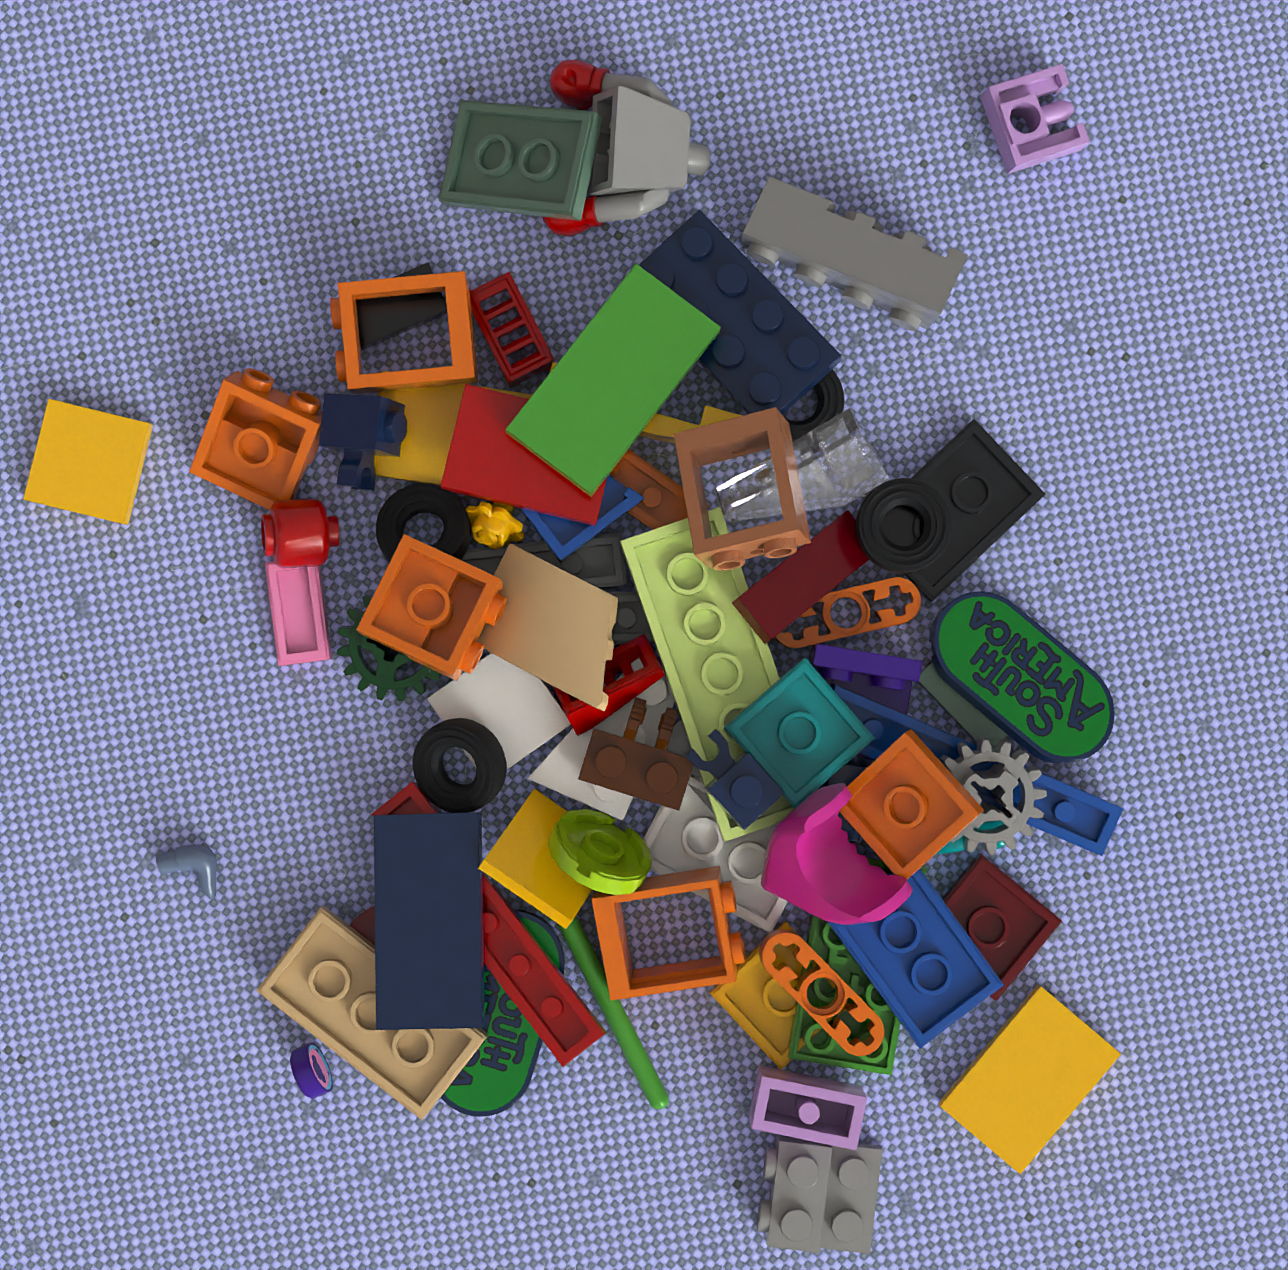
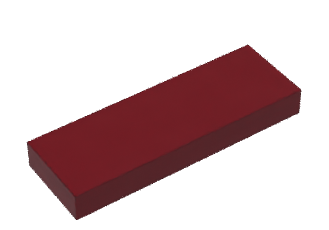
M849 510L845 511L811 539V543L800 547L794 554L790 555L732 602L764 644L773 639L869 560L858 543L855 527L856 519Z

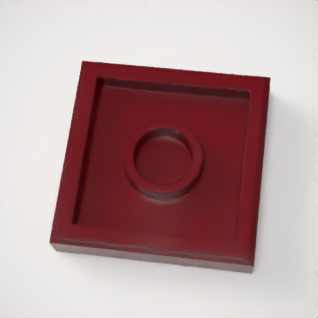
M980 853L977 854L942 897V900L1004 984V986L990 995L996 1002L1062 922L1059 917Z

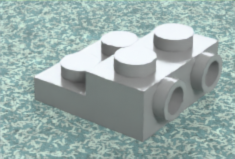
M777 1134L776 1147H766L763 1179L771 1180L769 1200L760 1199L757 1216V1231L765 1232L767 1247L820 1253V1248L870 1254L883 1151L881 1145L858 1143L857 1150Z

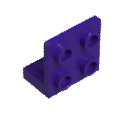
M821 644L812 645L809 663L831 688L834 683L906 715L908 714L912 682H919L922 661ZM858 753L856 756H854L857 758L875 760L861 753Z

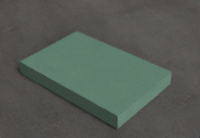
M460 100L438 201L453 207L581 221L603 117L595 111Z

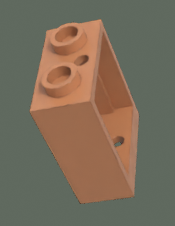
M776 407L674 433L694 555L707 567H713L714 570L718 571L732 570L743 566L745 559L764 554L767 558L786 557L794 554L797 551V546L811 543L790 426ZM770 449L783 520L712 537L700 466Z

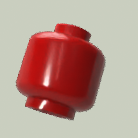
M316 498L275 501L270 508L269 514L261 515V540L264 556H272L275 564L280 568L323 565L328 559L330 547L339 546L337 516H327L324 504Z

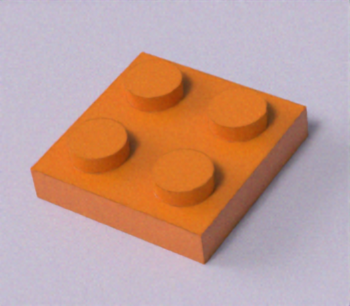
M910 729L847 786L852 797L839 812L895 875L903 876L908 880L979 816L984 809L915 732Z

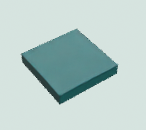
M806 658L801 659L724 727L744 752L749 753L785 793L783 796L793 808L801 804L875 739Z

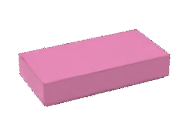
M266 562L265 569L278 666L331 660L332 652L320 566L280 568L275 562Z

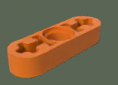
M901 577L829 592L817 602L822 603L821 618L829 632L828 634L819 636V625L804 628L801 632L802 638L799 640H794L791 632L782 633V631L774 638L784 647L801 648L903 624L912 620L918 613L921 605L920 592L915 584ZM896 586L899 594L908 593L910 603L902 606L903 615L896 616L892 608H887L874 612L879 622L869 623L870 608L862 594L863 592L872 591V601L890 596L889 587ZM840 598H850L859 606L860 618L851 628H841L831 619V607ZM811 607L799 618L813 616L816 613Z
M780 929L771 932L764 938L759 949V957L763 967L846 1052L855 1056H866L879 1048L884 1038V1026L880 1017L798 934L790 930ZM779 942L785 947L793 942L796 944L797 947L793 950L792 954L805 969L811 960H814L817 964L801 975L796 987H792L789 981L796 979L798 976L787 964L781 963L777 967L772 964L777 957L772 949ZM817 978H828L834 982L836 987L834 1000L824 1007L813 1006L807 998L808 986ZM849 997L853 1000V1003L846 1006L845 1009L860 1023L867 1018L870 1020L866 1026L870 1036L864 1042L857 1037L853 1038L850 1042L847 1041L851 1031L838 1016L835 1017L831 1025L826 1021L842 1010Z

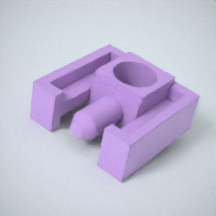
M1063 64L990 86L980 96L1007 174L1081 151L1090 143L1084 123L1047 136L1050 134L1049 125L1068 120L1074 112L1071 102L1059 100L1040 106L1038 97L1052 93L1054 95L1060 93L1069 84ZM1010 115H1017L1023 118L1028 125V133L1017 131L1011 124Z

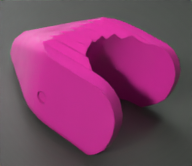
M838 783L815 790L774 828L768 843L761 886L764 890L825 921L841 925L876 922L899 908L910 897L913 889L905 877L887 875L881 867L869 865L866 856L857 854L856 845L848 842V832L841 829L842 819L838 817L840 809L852 797L845 783Z

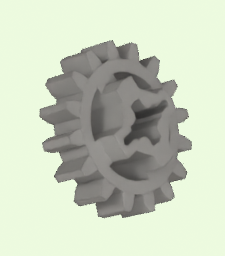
M985 737L978 738L977 750L973 751L965 743H958L959 758L953 760L951 757L943 754L940 759L984 811L955 836L951 842L953 843L964 835L963 848L973 853L978 843L982 842L984 850L989 855H995L997 842L1002 841L1009 849H1015L1016 842L1013 835L1019 831L1023 835L1031 837L1033 831L1026 822L1029 817L1043 818L1044 815L1041 810L1034 806V800L1046 797L1047 791L1032 784L1033 781L1042 775L1040 769L1035 766L1024 768L1029 755L1021 749L1010 757L1011 743L1000 739L994 750H992L989 740ZM980 762H999L998 765L994 764L986 771H973L969 768ZM974 781L979 786H985L987 789H990L996 797L995 800L1002 808L999 810L992 804L988 805L986 802H983L977 794L978 791L971 785V782ZM1019 784L1020 800L1016 809L1013 805V789ZM1001 820L1004 823L992 829H975V827L979 828L986 821Z

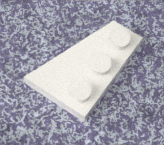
M639 658L631 663L634 672L643 668ZM622 673L617 680L625 677L624 674ZM666 675L636 696L646 700L645 706L647 710L634 741L654 747L659 732L657 728L661 715L666 711L667 707L673 709L675 701ZM634 699L594 728L623 737ZM594 728L579 736L572 729L527 779L623 821L634 797L578 780Z

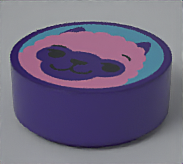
M311 1042L293 1050L290 1056L291 1070L302 1093L314 1099L330 1092L333 1088L332 1075L326 1058L319 1047Z

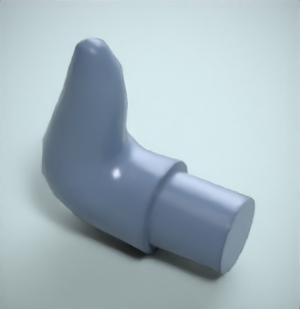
M203 845L176 847L175 851L156 856L157 868L161 875L179 870L181 872L195 870L202 892L209 899L216 897L217 860L216 855L210 848Z

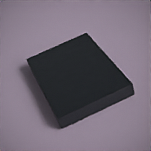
M975 419L968 423L911 477V479L928 484L942 496L949 509L952 526L948 545L934 563L922 570L903 574L915 584L918 590L930 602L934 601L1046 495ZM896 506L885 515L883 530L886 537L892 543L898 546H910L915 544L922 536L924 529L922 517L912 507Z

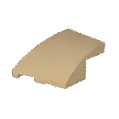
M510 543L494 573V576L502 581L504 587L500 594L507 597V603L497 624L492 626L486 623L477 642L483 644L485 650L571 696L599 710L605 711L609 697L603 692L605 663L608 660H612L614 642L612 639V629L616 623L618 598Z

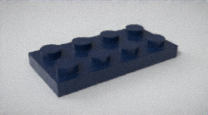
M700 209L639 264L640 267L721 327L719 334L701 355L698 362L748 414L776 407L783 415L842 361L841 354Z

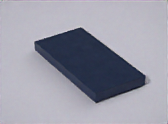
M482 813L374 815L376 1030L485 1027L483 871L478 869L482 863Z

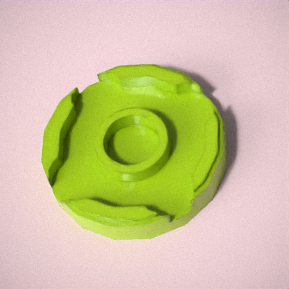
M583 809L571 810L563 814L560 821H557L548 839L550 854L562 871L576 882L597 892L622 895L631 894L642 887L653 861L648 846L636 831L628 826L625 832L613 825L616 819L603 812Z

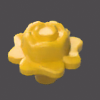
M480 502L477 506H467L466 512L470 520L473 538L478 543L486 544L490 549H499L513 541L521 542L524 538V533L522 532L523 524L511 514L514 506L493 502V504Z

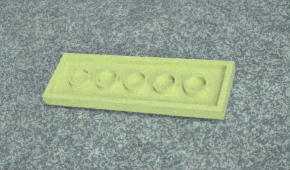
M721 508L709 510L708 515L712 537L729 533ZM688 518L621 540L620 545L691 750L694 749L704 761L714 759L717 755V746L707 735L714 729H717L726 739L730 756L735 760L744 750L724 727L780 679L768 643H763L732 604L734 600L749 589L742 568L718 571L714 570L713 567H707L694 555ZM698 769L705 787L714 777L711 773ZM706 791L724 842L780 823L795 809L782 795L750 826L743 830Z

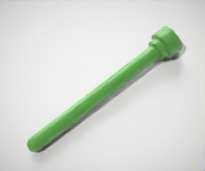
M575 916L567 929L557 923L650 1106L657 1110L665 1108L669 1102L668 1093L620 1000L610 1001L605 971L577 916Z

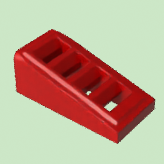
M510 272L470 291L472 314L510 388L551 368L555 359ZM505 290L508 291L511 299L483 312L479 303ZM515 308L517 309L519 317L492 330L489 321ZM523 326L526 327L529 334L501 347L498 339ZM532 344L535 345L538 352L510 365L507 359L508 356Z
M645 634L614 648L612 660H608L605 663L604 683L606 686L603 687V692L609 696L605 711L599 710L556 687L554 689L576 735L579 736L600 724L665 675ZM639 658L643 668L634 672L631 663ZM622 671L625 677L615 681L613 676Z

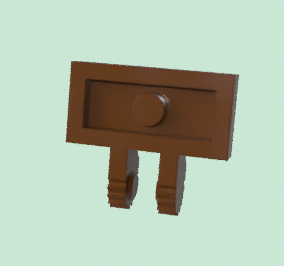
M635 697L623 737L599 729H593L578 780L679 811L693 765L685 756L666 751L678 710L667 707L666 711L662 713L657 729L659 732L654 747L634 740L646 714V700Z

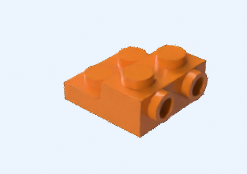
M246 368L243 373L236 371L223 379L189 472L270 510L275 501L295 498L307 466L314 461L319 448L323 412L320 410L322 402L317 397L303 391H292L290 396L272 387L274 379L270 375L260 370Z
M404 534L356 630L370 639L407 655L409 659L458 681L462 671L471 674L476 668L484 650V645L477 642L486 623L492 626L497 624L506 606L507 597L500 594L504 587L500 578Z

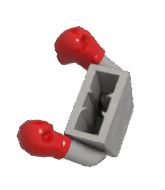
M578 59L563 60L552 70L549 84L553 95L559 101L577 110H587L592 107V111L603 117L587 195L592 197H586L581 221L542 217L543 222L554 234L572 237L590 228L601 227L603 222L637 219L664 205L669 197V193L683 189L687 183L688 174L702 176L707 171L710 164V150L707 145L690 142L691 119L688 113L675 108L672 100L649 78L610 73V70L607 68H598Z

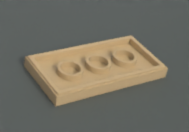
M324 905L319 908L256 990L421 1120L426 1117L488 1036V1033L482 1028L376 1030L375 945Z

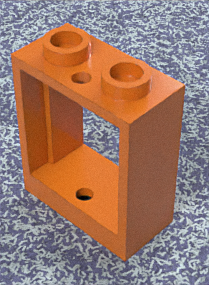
M465 271L337 283L339 297L330 299V311L334 330L342 329L344 350L335 351V363L338 381L347 382V389L353 394L478 383L469 280ZM445 291L452 366L363 374L356 300Z
M720 866L646 877L642 887L631 894L612 895L597 891L593 893L591 900L610 1001L736 982L738 964L746 963L745 948L741 931L732 932L729 913L737 912L735 892L732 880L723 882ZM708 889L720 956L633 969L621 902Z

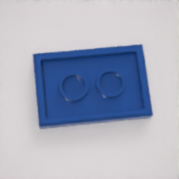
M919 869L907 880L913 889L910 897L899 908L882 920L852 925L826 922L915 1045L921 1049L1004 986V984L927 877ZM891 870L886 872L887 875H895Z

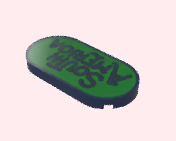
M984 591L966 593L952 600L940 610L930 628L929 643L931 642L933 652L931 658L939 676L952 689L1026 751L1042 761L1057 764L1073 763L1092 756L1103 747L1112 732L1115 715L1114 704L1105 682L1087 664L1014 603L998 594Z
M513 909L564 975L565 955L560 939L547 921L534 913ZM485 964V1027L482 1029L488 1033V1036L441 1096V1099L447 1105L458 1112L478 1117L499 1114L519 1101L530 1084L543 1040Z

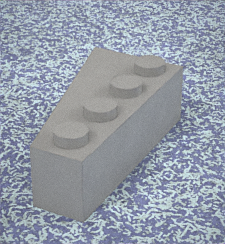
M770 176L768 177L742 233L740 244L749 247L746 253L750 257L770 266H775L777 261L796 269L794 273L796 278L811 286L822 288L824 283L840 289L843 291L841 297L859 308L869 310L871 305L879 307L891 313L889 320L904 329L916 332L919 326L926 330L930 328L941 314L968 254L950 248L946 257L932 252V249L926 245L927 239L907 230L904 234L894 233L893 236L883 233L884 227L872 216L859 211L849 210L845 212L844 216H840L834 213L836 205L831 200Z

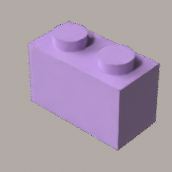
M759 1065L749 1111V1121L751 1129L857 1150L867 1096L862 1086Z

